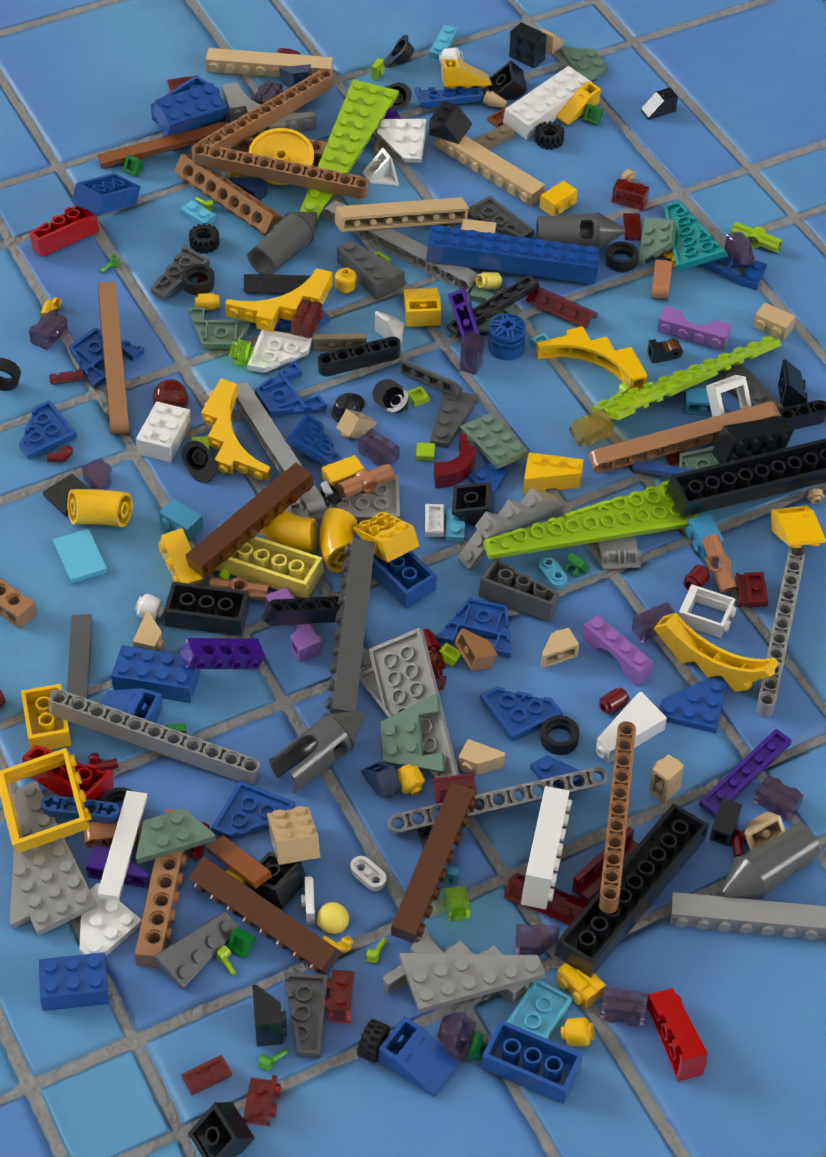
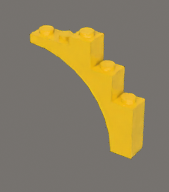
M316 268L305 283L295 290L276 298L260 301L227 299L225 302L226 317L256 323V329L269 332L274 331L279 319L297 322L303 308L320 312L333 285L332 272Z
M583 326L566 330V336L536 342L535 356L538 360L562 357L580 359L605 368L623 383L626 382L630 387L629 389L643 387L644 383H647L648 375L632 347L614 350L607 337L590 340Z
M221 378L201 412L203 422L213 426L208 434V439L211 447L219 450L214 459L216 469L223 474L228 473L231 475L234 474L235 470H238L242 474L247 473L258 480L269 482L272 477L271 467L256 460L247 453L238 442L232 429V412L239 395L238 386L236 383Z
M676 612L663 616L654 627V630L681 664L695 661L708 678L722 676L734 692L747 691L753 686V682L762 678H770L774 675L775 669L779 665L775 658H747L717 647L697 634Z

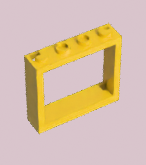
M67 748L0 771V797L12 846L18 853L90 829L89 820L92 819L89 809L85 808L86 795L83 789L80 790L79 784H82L79 772H76L74 767L77 766V761L74 754L70 755ZM66 764L80 818L23 837L10 784Z

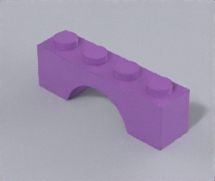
M665 306L659 318L657 332L724 351L730 338L732 325L717 320L706 325H696L684 318L682 310Z
M287 588L265 595L266 608L273 599L295 598L293 593L290 594ZM293 625L297 630L291 635V649L299 662L321 654L322 640L319 634H315L313 625Z
M597 615L584 624L582 639L595 651L599 648L609 651L619 662L623 675L632 683L638 686L651 676L653 661L603 618Z

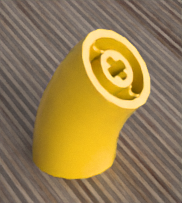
M71 489L68 494V515L73 525L125 527L130 521L133 500L128 492L101 489Z
M340 508L326 509L319 529V544L323 561L326 567L334 573L343 572L342 566L347 556L344 555V549L346 544H349L353 537L355 538L353 528L358 525L356 518L351 513Z
M285 510L283 514L278 515L267 527L258 532L269 541L303 552L314 554L317 551L318 526L315 518L295 515Z

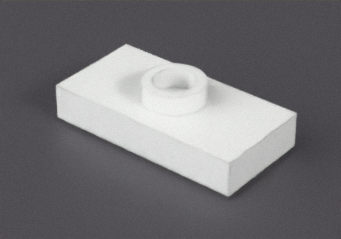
M425 504V537H444V504Z
M305 877V894L301 895L302 908L306 907L307 925H314L315 923L314 884L312 877Z

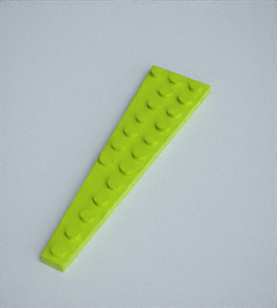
M772 336L763 337L762 341L750 342L744 348H734L731 353H722L718 355V358L706 359L700 365L694 364L689 366L687 370L675 371L669 377L662 376L656 382H647L643 384V387L631 388L625 394L613 395L612 399L600 400L596 405L591 406L592 412L615 420L623 419L636 413L635 409L649 407V402H660L663 400V396H673L718 375V371H727L731 369V365H740L744 363V359H753L781 346L780 339L773 338Z

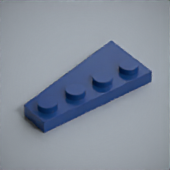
M415 87V93L420 106L426 109L440 106L443 101L461 105L470 102L477 103L484 99L481 88L460 87L458 90L445 87L444 90H435V87H429L428 90H421V87Z

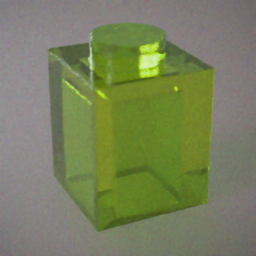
M465 885L444 888V904L448 920L463 921L470 918V903Z

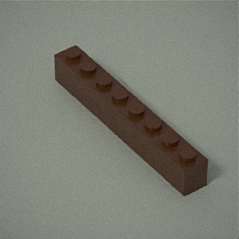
M297 462L294 463L186 554L188 566L203 578L213 573L220 564L226 562L233 553L240 550L259 531L267 527L278 515L283 514L304 493L310 491L314 486L312 474Z
M451 782L391 925L392 936L412 943L416 942L418 937L422 938L426 928L424 922L426 918L430 919L433 911L432 902L438 899L441 891L439 885L441 881L445 882L448 870L446 868L448 863L452 864L455 858V846H459L462 841L463 834H461V831L468 826L470 810L474 811L477 799L475 798L474 789Z
M205 857L201 859L189 878L195 882L193 884L195 888L202 893L205 890L210 892L209 898L218 904L223 901L227 904L225 909L235 916L237 913L243 915L244 917L241 920L251 927L256 924L260 927L259 933L268 939L270 936L276 938L275 944L284 950L287 947L293 950L291 955L301 962L304 959L309 961L308 967L318 974L320 971L328 974L342 952Z

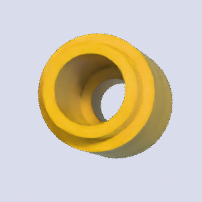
M198 294V297H195V307H205V311L220 308L219 294Z

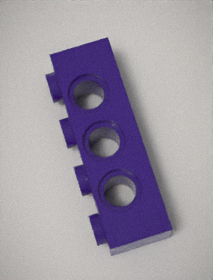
M186 638L180 651L186 668L197 670L259 669L265 658L259 639Z

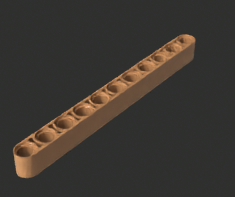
M327 68L321 69L200 140L198 143L228 149L233 148L332 89L333 71Z
M196 143L192 146V161L196 165L358 199L368 196L369 181L363 176L204 143Z
M98 282L110 434H129L116 282Z
M766 402L591 451L588 458L596 473H603L635 464V461L643 462L716 442L724 425L779 417L781 414L774 402Z
M629 721L621 722L617 728L599 908L605 913H613L619 906L636 726Z

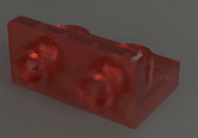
M272 1075V1080L250 1079L243 1115L245 1123L270 1126L271 1119L276 1118L277 1104L274 1103L275 1098H279L281 1093V1084L278 1083L277 1075Z

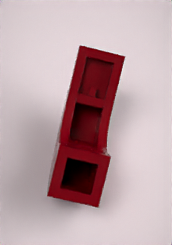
M466 433L459 434L460 454L455 459L446 462H434L433 477L435 488L457 485L466 480L468 475L473 472L476 446H471V441H467Z

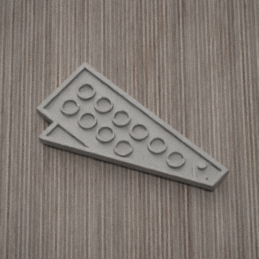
M417 628L368 649L372 668L360 672L359 680L388 717L434 694L439 695L423 629ZM441 700V714L420 717L423 755L443 753L445 758V773L430 770L435 778L459 775Z
M37 781L17 789L16 811L23 837L58 825L54 817L43 814L40 804L44 795ZM65 838L18 853L14 848L9 922L12 929L32 921L38 936L98 907Z

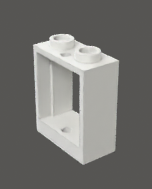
M734 375L706 386L712 417L725 414L721 393L733 388L737 389L740 408L752 407L745 376Z
M691 584L679 611V616L690 628L722 638L724 631L728 632L730 628V618H734L737 607H734L735 598ZM695 602L725 612L722 622L718 623L691 614Z

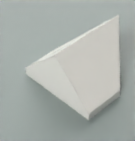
M382 148L362 173L370 183L399 186L393 160L388 152Z
M376 311L375 332L384 338L397 337L402 343L405 323L392 315Z

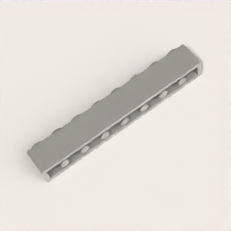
M672 892L670 925L679 928L694 927L701 930L715 929L722 932L736 931L744 934L757 933L765 936L779 935L786 938L800 937L808 940H826V906Z

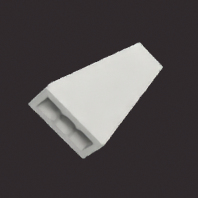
M639 692L597 738L596 752L598 756L603 758L608 764L614 761L617 728L621 722L629 721L636 726L635 748L665 730L667 718L642 692Z

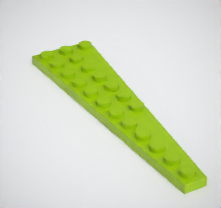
M353 79L318 167L349 173L366 147V144L370 141L371 135L379 127L380 121L384 119L386 112L399 96V91ZM309 188L299 212L315 211L317 212L318 221L322 210L327 207L330 199L332 200L335 194Z
M668 480L655 487H646V490L640 492L634 491L624 497L618 496L611 500L565 513L564 516L556 519L553 517L540 524L538 522L534 523L528 528H519L512 532L484 539L483 545L488 559H495L686 528L689 518L697 517L698 514L681 518L666 488Z

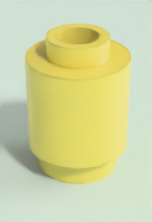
M482 272L476 277L477 287L483 290H497L502 284V277L498 272Z

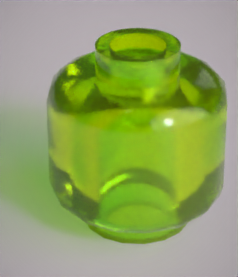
M241 339L232 342L229 358L234 360V364L243 366L244 363H248L254 350L253 346L250 345L251 342Z

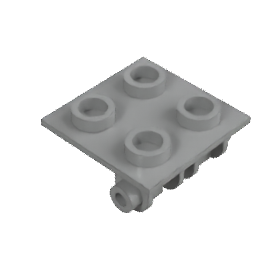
M636 537L598 542L603 569L641 567V551L637 548Z

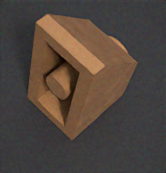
M466 629L460 630L454 642L471 671L491 669L498 656L490 641Z

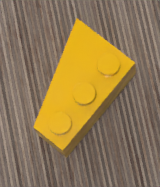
M529 452L524 476L523 494H527L530 488L546 492V489L557 488V490L580 488L584 460Z
M183 528L161 535L160 543H158L159 551L168 570L172 574L173 581L202 585L203 577L188 566L186 554L192 549Z

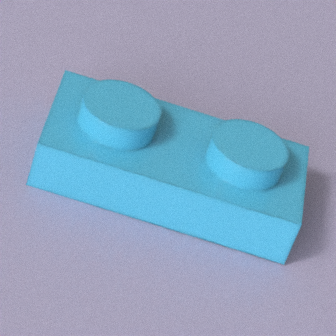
M193 200L180 208L181 214L197 224L203 225V223H206L208 225L216 220L214 213Z
M447 508L445 541L464 542L465 521L453 516L452 508Z

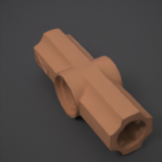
M385 464L370 471L364 468L359 470L355 477L338 483V489L343 498L362 491L371 493L379 484L394 479L395 474L390 464Z
M713 534L704 537L702 542L708 556L707 565L714 573L720 593L734 590L737 585L731 571V560L724 552L719 535ZM719 560L721 561L720 567H718Z
M212 577L210 581V586L249 591V599L265 601V595L269 594V584L247 582L243 577H236L233 580Z

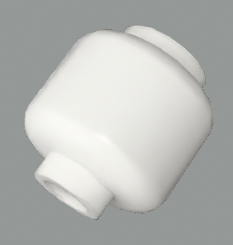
M456 47L444 49L439 56L440 64L441 59H459L463 61L462 51Z
M144 594L143 597H139L134 610L137 611V616L143 618L145 613L149 612L153 619L156 620L157 617L161 618L165 607L161 606L162 600L160 598Z

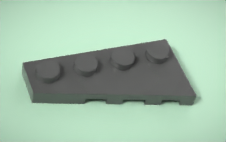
M491 196L469 207L468 217L478 221L497 223L496 230L503 234L526 238L534 235V230Z
M184 245L181 253L175 256L174 262L168 265L164 275H161L151 287V294L165 301L182 287V272L186 267L192 264L209 266L210 260Z
M743 364L736 365L718 379L720 381L734 375L745 376L752 406L774 402L778 409L784 408ZM736 388L728 390L729 393L738 398Z
M444 392L430 443H435L436 447L448 448L456 437L460 426L465 423L468 414L470 415L474 405L478 403L479 395L460 392L454 397Z
M222 912L152 958L180 989L185 988L217 953V950L230 939L232 931L239 926L227 912Z
M284 972L298 1057L320 1058L328 975Z

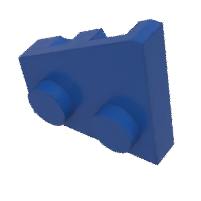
M489 462L469 474L468 480L472 484L491 482L492 490L495 494L496 490L502 485V481L506 478L508 468L504 466L497 469Z
M548 755L530 765V769L539 780L580 771ZM577 777L573 778L574 785L582 782ZM554 782L553 788L562 789V785L559 782Z

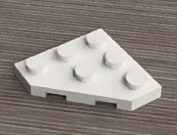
M427 119L381 120L377 128L378 136L395 153L397 152L404 162H422Z
M261 330L248 361L247 370L266 373L305 357L309 354L313 338Z
M99 883L90 889L98 907L81 915L79 949L82 955L105 952L107 956L135 932L142 922L137 915L120 901L98 898Z

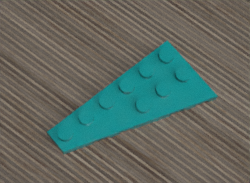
M680 201L664 205L666 219L674 220L676 223L674 247L672 249L678 271L727 256L724 248L720 247L719 243L696 221V218L689 213L688 209Z

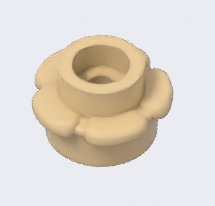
M631 169L624 171L621 175L623 183L631 184L634 182L636 172H633Z
M811 489L808 491L807 500L811 504H820L825 499L821 489Z

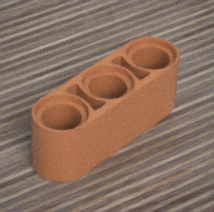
M656 259L651 298L668 300L673 261Z
M141 820L134 846L139 844L144 820ZM118 821L111 824L89 822L90 829L84 830L85 848L91 850L93 845L111 848Z

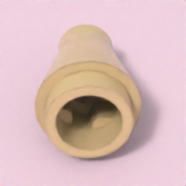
M487 91L483 99V103L486 106L504 109L508 102L493 91Z

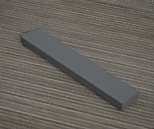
M72 615L67 692L87 699L92 615Z

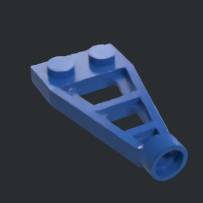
M726 256L701 264V266L740 286L757 290L767 264L753 259ZM715 263H728L726 269L715 265ZM732 266L745 267L744 275L740 276L731 271Z

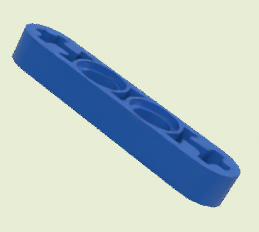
M49 795L41 800L40 805L43 814L49 817L80 818L75 798ZM89 799L84 802L85 808L96 809L95 812L90 813L92 819L89 821L108 824L118 821L120 809L116 803ZM70 805L76 806L72 811L65 810Z

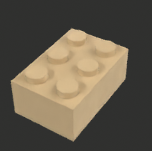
M298 806L291 810H275L272 813H267L269 834L279 865L321 858L319 837L309 807Z

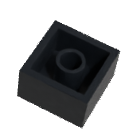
M521 22L510 31L509 57L532 68H536L545 60L547 34Z

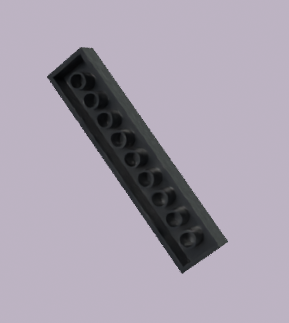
M826 438L671 475L666 488L681 518L826 483Z
M673 803L623 862L618 909L613 913L603 912L599 908V891L557 940L555 956L591 978L706 838L709 824Z

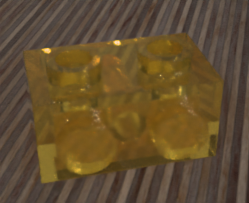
M603 408L574 420L569 427V431L579 447L585 444L589 446L599 438L603 440L609 437L614 425Z

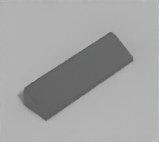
M399 359L402 374L454 397L463 391V388L455 381L405 359Z

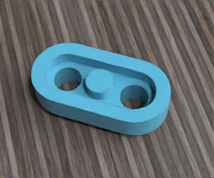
M551 557L541 559L538 570L548 585L556 590L565 588L568 577L558 562Z

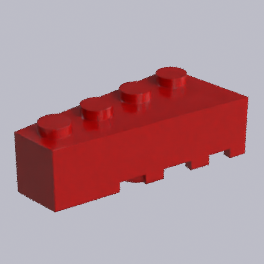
M77 204L72 208L67 207L64 209L65 213L60 216L55 215L50 223L45 222L29 233L32 249L40 257H43L80 239L93 235L99 231L97 216L87 209L78 207Z
M35 745L22 757V763L55 751ZM76 759L77 766H74L75 771L79 772L82 784H79L80 790H84L86 799L100 801L102 796L113 788V771L107 769L103 771L97 769L96 765L90 763L85 765ZM66 764L30 777L59 796L74 798Z
M674 988L648 994L646 1006L677 1081L703 1075L707 1065L708 1052L683 1007L681 997L676 994Z

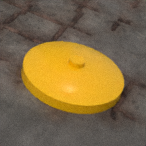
M275 128L261 133L253 140L248 152L310 166L314 164V149L311 142L303 134L287 128ZM262 179V180L267 181V183H270V184H275V185H288V184H286V183H281V182H277V181Z

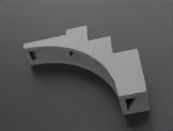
M237 82L222 84V97L227 106V112L231 121L260 106V104L250 99L241 90ZM291 112L266 127V129L287 128L295 131L316 128V115L314 112Z
M530 488L520 503L508 500L498 515L485 512L475 525L477 531L457 558L467 568L473 570L486 555L483 545L484 539L512 532L535 521L548 520L553 517L556 519L565 505L553 494Z
M427 935L421 940H416L410 947V953L473 954L461 941L455 945L451 944L443 952ZM495 946L488 950L485 949L480 953L503 955ZM402 964L395 970L388 971L383 977V991L387 995L408 985ZM529 983L497 992L513 1004L526 993Z

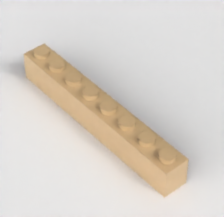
M208 48L206 56V72L281 78L280 67L311 64L313 74L326 68L333 71V57Z
M464 136L459 144L435 137V147L529 206H533L540 201V195L545 193V184L469 137Z
M462 197L336 206L334 221L340 232L463 223V219L468 217L469 207Z

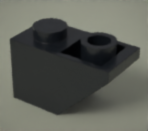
M722 798L711 830V841L730 846L738 827L742 804L734 800Z

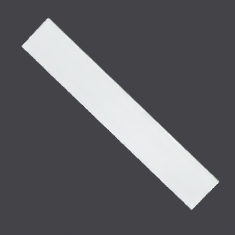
M126 791L97 893L98 898L116 901L120 899L145 809L147 793Z

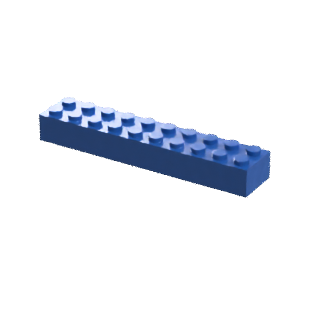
M431 225L426 262L595 284L599 266V248Z

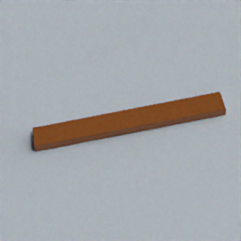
M220 122L169 137L98 154L101 168L125 163L126 156L129 154L140 159L194 145L224 127L225 124Z

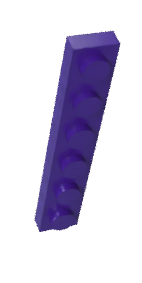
M775 729L700 800L699 806L716 817L722 798L734 800L791 745L792 740Z

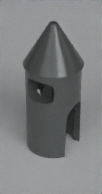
M317 212L286 213L284 218L271 228L267 236L247 254L252 267L260 274H271L286 260L300 252L307 244L312 243Z
M599 212L538 216L536 220V239L544 241H558L601 249L625 233L624 227Z
M352 711L324 714L320 720L269 759L270 767L277 779L291 770L290 776L295 783L293 793H297L344 754L352 751L364 717L363 712Z
M798 823L775 838L758 845L742 856L736 857L722 888V896L748 899L764 898L767 893L783 884L791 875L813 862L812 859L821 854L818 840L808 827Z

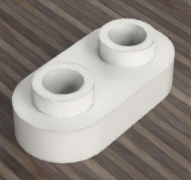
M357 856L352 859L350 863L352 875L369 890L380 891L386 886L385 872L365 856Z

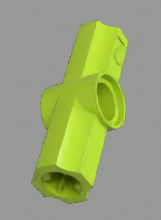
M738 222L734 223L730 234L746 241L751 248L755 249L760 246L775 253L779 252L783 242L782 239L767 234L766 230L762 227L751 228Z

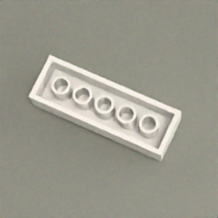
M570 66L566 67L507 107L504 113L503 124L509 126L524 139H529L535 134L536 127L540 123L543 124L545 121L546 123L548 121L552 123L557 119L556 115L576 91L590 80Z
M548 786L544 788L525 876L521 905L546 909L548 901L552 902L554 889L551 886L555 887L557 873H554V871L558 872L560 858H557V856L562 855L563 844L560 841L565 840L567 829H564L563 826L567 827L569 814H566V812H570L572 800L568 799L570 792L568 790Z

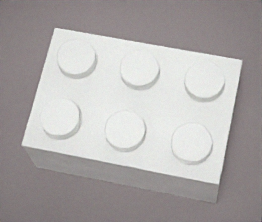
M156 401L136 438L137 454L172 463L191 427L190 410Z

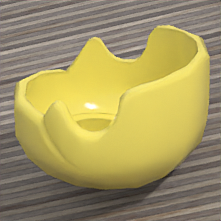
M329 902L323 905L316 915V925L322 929L323 933L336 935L343 932L349 924L348 911L337 902Z

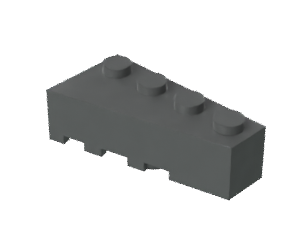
M351 240L337 246V262L343 268L354 270L357 275V282L376 300L404 287L405 271Z
M495 558L480 580V597L507 605L549 622L557 610L559 599L557 591L540 581L534 582L531 580V576L526 573L522 575L515 571L514 566L503 564L500 558Z

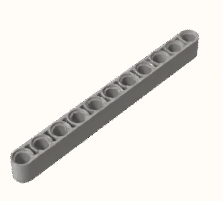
M334 200L322 210L323 217L335 225L336 206H347L337 200ZM392 228L348 231L459 290L464 288L468 292L476 284V272L463 266L426 262L428 247Z
M246 381L238 383L239 395L235 405L280 475L296 462L301 465ZM315 485L298 499V503L307 516L326 509L325 501Z
M803 546L800 548L790 547L788 551L766 659L775 658L779 665L776 667L773 676L768 679L762 678L756 712L762 717H770L775 709L806 555V549Z
M58 689L50 693L48 710L53 716L236 781L253 784L257 781L260 763L253 757Z
M593 767L475 795V798L483 804V809L470 810L468 816L472 818L541 802L543 794L542 796H536L533 793V787H540L544 793L545 786L553 787L554 782H559L563 790L570 791L569 795L596 789L607 781L608 773L602 767ZM593 773L601 775V782L593 780ZM574 777L582 781L581 787L573 784ZM513 792H520L523 795V799L521 801L515 800ZM493 797H501L503 804L496 805L493 802ZM442 803L396 813L388 821V830L394 835L417 831L418 829H425L426 827H433L436 820L433 817V811L440 810ZM413 815H420L423 818V823L415 824L412 820ZM395 819L402 821L403 827L401 829L394 828L392 821Z

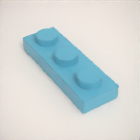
M443 25L429 50V57L439 59L442 51L451 47L458 34V28Z

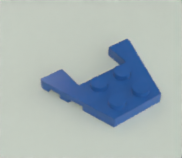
M93 328L69 345V350L79 367L84 371V375L92 388L95 389L106 380L105 375L96 368L104 362L102 334L100 329ZM121 340L122 353L132 361L144 353L142 346L138 345L136 347L131 345L130 341Z
M296 361L291 362L288 368L280 370L279 374L274 378L270 377L255 388V395L270 417L327 410V405L320 395L302 400L290 384L289 380L303 376L302 369Z
M469 597L456 612V616L451 621H448L444 630L439 632L436 637L438 642H447L450 645H454L458 630L466 629L474 634L496 638L494 649L498 656L511 658L507 605Z

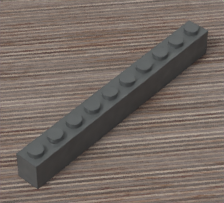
M354 537L349 544H346L344 549V555L347 556L342 566L344 577H342L340 582L342 593H340L338 598L340 610H338L336 615V622H338V627H336L334 632L336 644L332 648L334 662L332 661L329 673H332V679L329 680L327 690L330 691V695L325 703V708L328 709L327 713L356 711L375 542Z

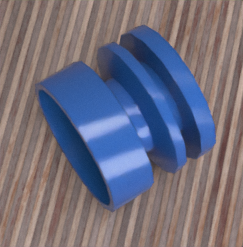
M506 313L497 315L490 321L488 349L492 356L507 361L519 358L523 354L526 336L524 320L515 314Z

